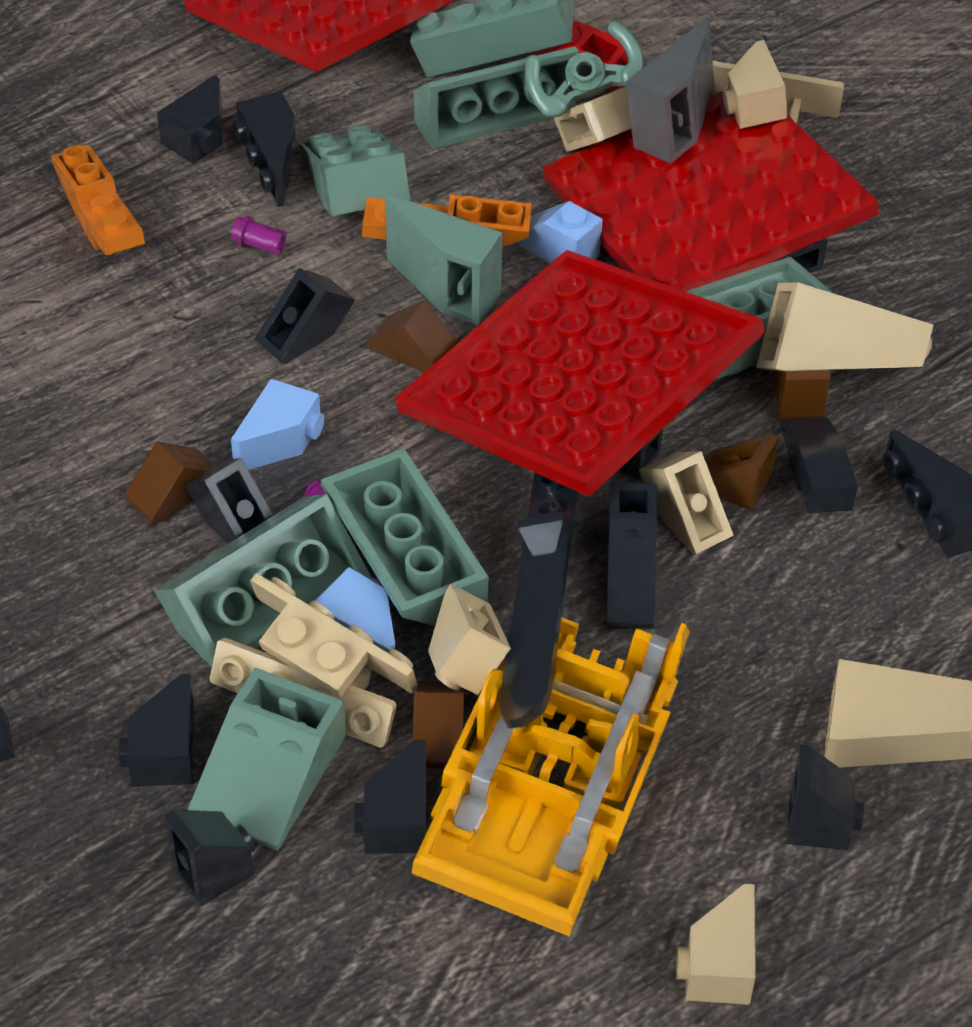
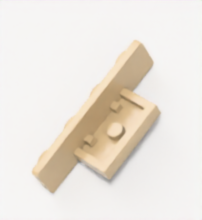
M713 61L715 87L712 95L729 88L727 73L735 64ZM779 72L785 84L787 114L796 123L798 122L800 112L830 117L839 116L844 83Z
M256 573L250 580L256 597L280 613L259 640L261 648L340 698L364 666L369 667L409 693H413L415 687L418 686L412 669L413 663L399 651L389 649L388 652H385L375 646L371 636L364 630L352 624L346 628L334 621V615L326 607L316 601H311L309 604L295 597V591L288 584L276 577H272L269 581Z
M222 638L217 642L210 674V682L212 684L238 693L254 667L343 700L346 735L379 748L384 747L388 743L397 705L393 700L364 690L368 687L372 669L364 666L340 698L268 652L257 650L228 638Z

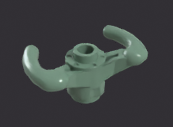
M612 21L608 25V31L625 49L629 58L626 66L603 64L597 55L589 52L577 53L569 59L565 68L566 80L553 96L546 95L542 87L540 78L541 60L536 55L527 57L525 68L527 89L535 106L544 116L549 118L559 117L574 101L587 102L600 97L605 89L611 86H626V81L644 68V57L640 45L625 26L618 21ZM589 74L587 77H582L581 75Z

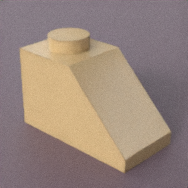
M757 41L727 73L729 89L723 91L726 112L728 115L734 113L740 129L787 118L785 84L765 41Z
M702 451L675 452L639 469L644 483L657 484L658 516L692 554H698L734 536Z
M450 584L444 594L428 653L436 670L435 675L443 684L454 690H459L463 687L478 695L489 672L493 668L497 669L511 647L491 605L467 591Z
M743 884L690 927L688 946L678 947L676 979L686 980V1001L750 1005L755 982V884Z

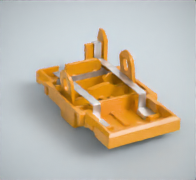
M561 617L552 692L546 710L528 725L508 729L500 711V692L505 656L497 669L493 668L489 672L477 702L444 769L441 782L443 789L431 812V817H434L413 861L412 874L570 937L592 880L598 881L608 853L615 854L620 837L626 827L660 743L662 733L666 728L671 712L662 708L663 705L669 706L678 684V680L675 677L690 633L686 624L681 623L674 643L662 636L652 635L636 629L622 672L625 660L618 658L614 669L598 664L601 651L593 649L589 660L575 655V639L579 623ZM555 712L567 716L565 721L560 724L558 730L547 727L543 717L552 720ZM576 720L587 724L585 733L588 736H584L582 739L568 733L574 727ZM477 725V735L470 751H467L465 748ZM541 754L547 755L548 757L542 765L539 778L532 776ZM641 754H642V755H644V756H646V757H645V760H644V762H643V764H642V767H641V769H640ZM558 759L571 763L564 779V788L549 783L552 769L555 767Z

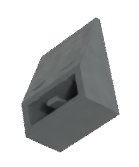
M705 19L626 81L634 147L669 163L675 161L697 142L715 87L709 21Z

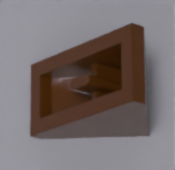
M424 300L389 315L366 343L367 349L425 372L459 342Z
M772 370L779 422L785 418L824 416L830 383V370Z
M774 433L708 452L704 459L719 498L750 511L754 510L771 483L778 443Z
M157 441L125 492V499L153 526L193 501L184 483L214 464L198 449Z
M417 681L418 686L414 689L413 742L415 740H426V768H445L463 731L465 688L461 687L459 690H454L442 682Z

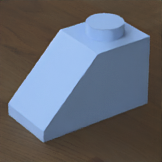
M568 201L534 214L530 218L529 237L514 244L548 263H552L565 250L596 259L600 256L602 218Z
M270 379L231 438L233 459L242 458L247 469L250 470L302 455L311 439L316 440L323 429L324 415L320 414L319 394Z
M348 567L315 601L326 607L334 615L333 620L348 628L352 624L364 630L371 636L375 646L385 652H388L389 649H395L386 590L375 578L363 576Z

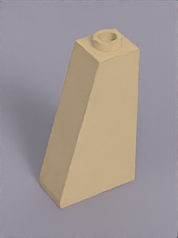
M627 86L569 108L561 116L554 117L567 152L600 142L632 128Z
M799 282L778 283L756 368L762 370L794 371L923 367L924 360L929 355L932 347L931 333L933 324Z
M839 659L832 689L824 756L838 767L972 759V681Z

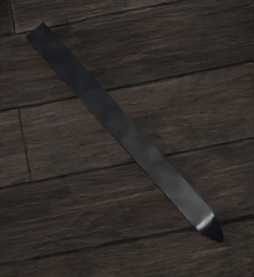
M535 472L527 519L519 520L518 530L524 543L508 640L511 649L506 655L500 692V711L508 729L528 725L545 712L551 698L578 491Z

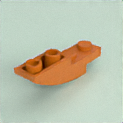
M90 145L71 146L62 153L51 156L59 180L74 213L96 251L102 250L106 256L145 244L142 228L116 193L113 177Z
M450 194L448 206L417 203L502 232V247L529 237L532 207L530 203ZM367 197L362 237L386 240L385 199Z

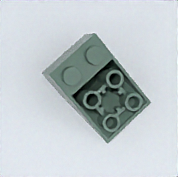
M370 125L354 126L348 129V134L334 137L333 133L314 134L309 137L310 141L299 143L301 153L322 205L331 216L365 210L367 197L385 199L390 194L408 201L411 200L404 153L375 128L371 129Z
M388 194L385 197L387 260L441 313L479 326L501 295L503 233Z
M254 667L230 705L187 810L222 811L234 827L239 824L242 825L251 836L253 842L278 851L346 736L344 701Z

